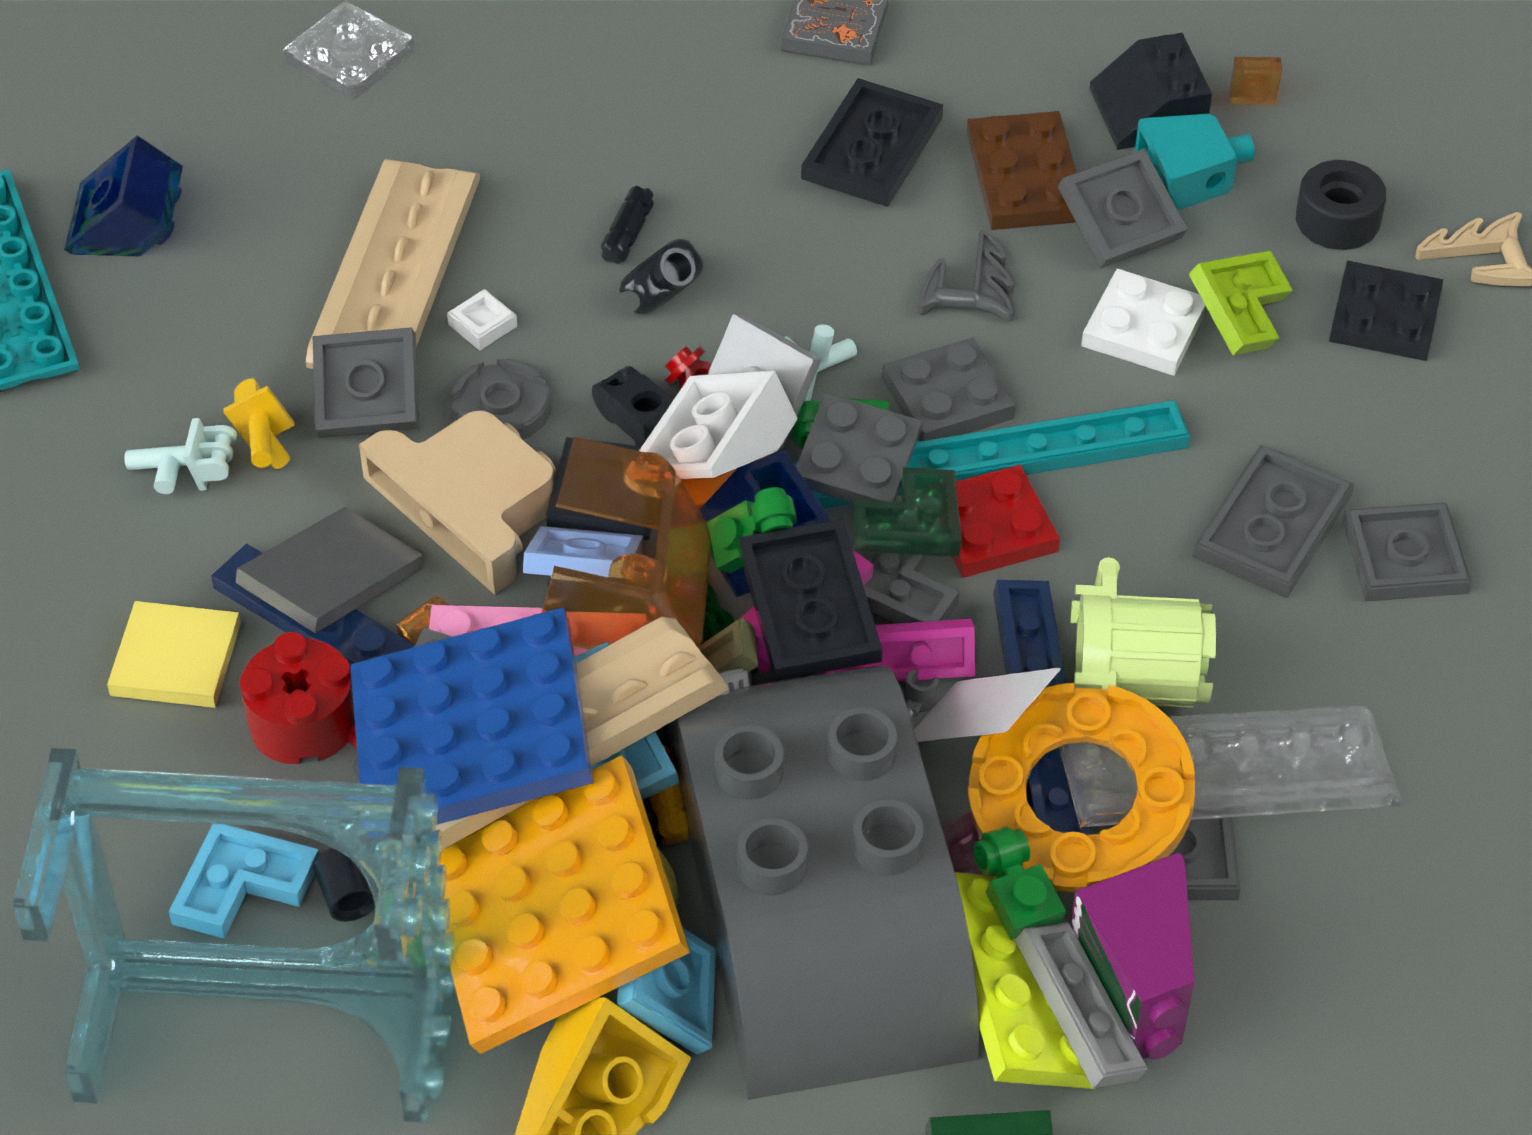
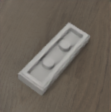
M1070 923L1024 928L1015 941L1092 1088L1138 1081L1148 1068Z

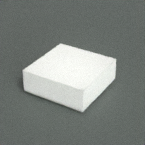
M486 289L447 312L448 325L479 351L517 327V315Z

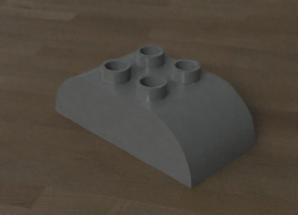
M879 665L739 687L735 690H729L730 692L726 695H719L663 726L667 745L672 753L673 766L679 779V787L684 805L682 808L683 812L686 813L689 826V842L713 947L716 949L717 965L748 1100L978 1060L979 1015L977 990L963 903L906 702L892 670L887 665Z

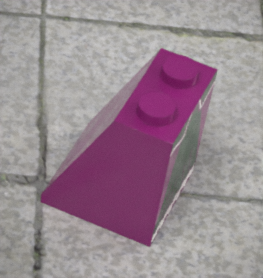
M1180 853L1075 891L1070 925L1142 1059L1148 1057L1150 1059L1163 1058L1182 1044L1195 982L1185 861Z

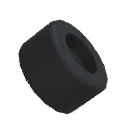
M1336 159L1321 162L1310 168L1301 180L1296 206V223L1300 231L1308 239L1323 247L1339 250L1359 248L1373 240L1380 229L1386 203V187L1378 174L1369 167L1355 161Z

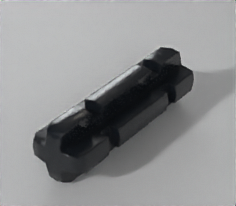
M636 185L628 191L624 199L626 202L621 205L609 228L610 232L606 234L601 244V249L603 250L601 256L605 261L612 260L616 264H620L626 260L631 250L629 247L634 244L646 220L645 217L650 213L654 205L652 200L654 194L649 188L643 189Z

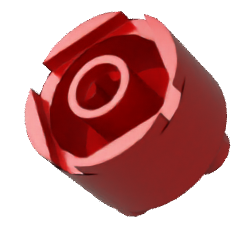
M287 632L279 635L273 644L259 651L248 662L240 677V689L248 729L255 746L260 752L281 763L300 764V758L318 756V761L329 758L348 743L346 731L355 724L352 679L348 660L337 649L322 641L304 638L300 633Z

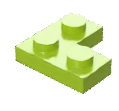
M1271 250L1201 262L1189 273L1192 282L1233 356L1269 349L1279 339L1262 305L1281 302L1293 290Z

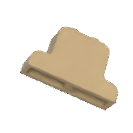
M486 411L467 413L424 442H413L407 436L395 430H383L359 444L363 478L495 595L515 581L518 574L516 555L523 550L519 536L546 518L553 490V478L556 477V468L544 452H536L522 440L518 431L511 424H503L493 414Z

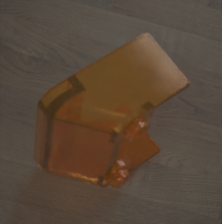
M574 436L556 507L658 530L655 558H649L642 554L619 556L612 561L607 577L554 565L541 613L564 607L570 622L573 646L590 650L605 642L610 645L660 617L676 619L698 649H700L703 637L712 547L707 521L673 466L661 455L653 452H640Z

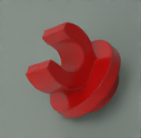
M685 346L665 365L671 374L664 381L670 386L678 379L679 389L681 390L690 376L708 375L712 364L708 361L699 360L706 351L700 346L692 352Z

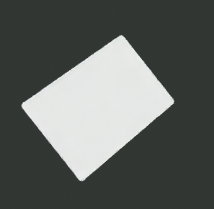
M1060 668L956 682L914 729L917 742L996 734L1008 731L1060 671Z

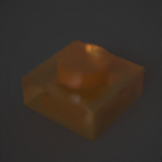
M1234 57L1229 88L1230 104H1277L1282 75L1281 57Z

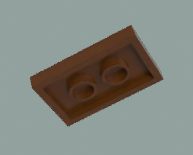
M1059 111L968 119L967 136L991 230L1076 223L1058 189L1062 178L1077 173Z

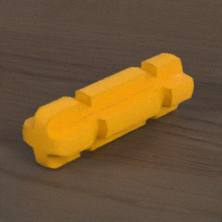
M662 745L670 761L674 764L671 750L666 745ZM678 783L650 796L652 810L658 819L659 833L663 836L662 843L668 846L674 843L682 844L689 837V826L686 813L683 812L682 807L684 805Z

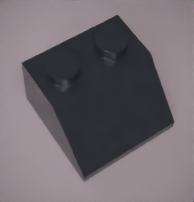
M1183 33L1137 40L1091 80L1089 88L1117 150L1136 146L1139 119L1209 114L1212 92Z

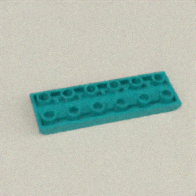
M10 169L0 172V391L16 387L31 380L46 379L80 370Z

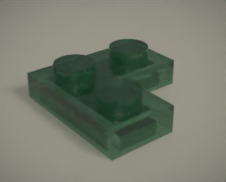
M903 467L900 481L902 502L853 501L851 518L854 551L959 557L962 539L954 470Z

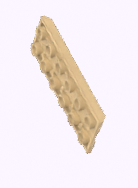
M384 159L312 336L412 327L416 334L417 347L480 181V173L448 168L435 169L421 164ZM312 337L306 356V368L313 369Z
M660 617L576 663L591 767L729 690L727 683L709 660L700 652L676 619ZM531 800L415 830L413 833L427 855L431 857Z

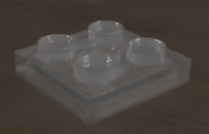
M343 1L283 48L285 63L355 100L411 55L415 48L412 36L353 4Z

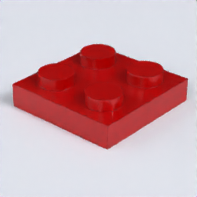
M1021 465L925 490L924 504L962 578L1059 552L1060 537Z

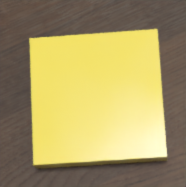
M135 601L107 683L110 696L216 708L241 626L239 612Z

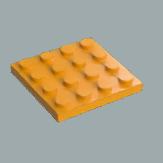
M622 755L593 769L594 783L533 799L431 857L427 853L421 855L470 1045L480 1054L690 953L632 766Z

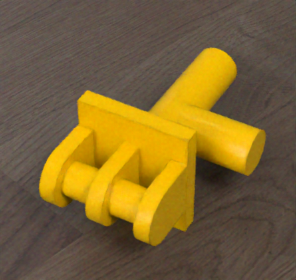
M253 378L242 381L234 390V403L223 408L224 414L251 448V461L254 466L264 468L271 464L274 469H280L288 464L290 455L275 436L295 426L294 421L268 386L260 389L259 384Z

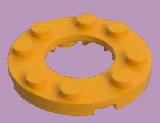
M1065 683L1044 688L1008 731L981 735L972 755L968 796L973 822L980 838L983 833L1004 826L1011 828V830L1020 829L1025 834L1030 847V860L1023 863L1022 869L1041 864L1055 890L1075 893L1076 890L1168 857L1176 849L1189 826L1193 814L1195 772L1191 753L1184 737L1171 719L1157 706L1143 697L1119 687L1108 685V690L1075 688V683ZM1089 742L1105 746L1127 761L1136 776L1138 791L1132 809L1118 825L1107 830L1103 829L1099 834L1085 835L1080 832L1062 833L1054 831L1036 817L1026 797V784L1032 768L1046 753L1064 744Z

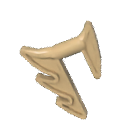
M1515 212L1496 220L1481 234H1478V232L1482 229V218H1476L1468 222L1448 240H1446L1448 230L1441 228L1417 246L1415 255L1417 260L1502 252L1506 264L1475 267L1472 269L1470 280L1475 283L1495 286H1532V268L1527 264L1518 241L1517 229L1522 217L1520 212Z

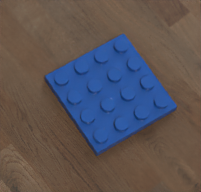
M564 607L350 664L363 829L370 842L594 783L570 622Z

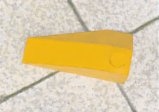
M595 998L557 1017L541 1049L515 1135H636L645 1124H653L667 1109L691 1057L609 999Z

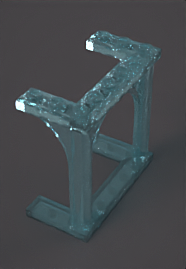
M51 748L13 901V908L23 940L49 942L62 884L64 886L87 966L86 978L64 1070L73 1102L97 1104L122 991L287 1000L328 1006L356 1018L369 1027L386 1045L400 1072L401 1083L399 1093L404 1122L428 1123L431 1100H441L443 1091V1064H436L438 1048L448 1049L450 1042L451 1015L450 1013H444L446 998H455L456 989L450 969L454 955V932L448 931L450 899L444 898L446 865L440 864L442 831L435 830L438 798L437 794L427 793L425 769L399 767L397 785L81 768L76 749ZM94 817L260 826L280 829L312 838L348 856L360 869L373 895L376 912L374 922L365 931L351 939L315 949L126 939Z

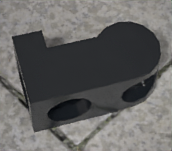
M631 366L621 368L610 377L592 386L593 400L601 415L608 422L617 424L635 441V446H643L674 400L646 375L639 373Z

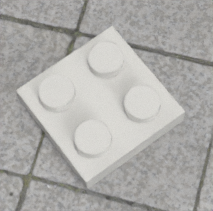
M1116 269L1083 331L1081 346L1175 376L1207 311V307L1200 294Z

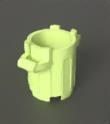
M1114 558L1102 559L1098 566L1095 586L1075 585V594H1081L1080 601L1072 600L1070 623H1077L1075 688L1108 690V685L1133 692L1155 706L1193 708L1194 704H1208L1212 694L1213 683H1205V676L1208 673L1209 658H1215L1216 617L1215 613H1211L1213 605L1199 603V599L1117 595V579L1120 565Z

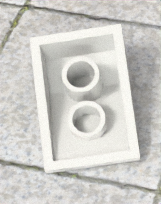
M759 371L690 376L624 472L627 480L713 478L777 452L798 418L776 372Z

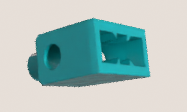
M1211 114L1139 119L1135 152L1145 149L1177 210L1229 193L1233 188L1236 164L1252 162L1254 160L1255 149L1251 136L1249 134L1226 137L1217 118Z

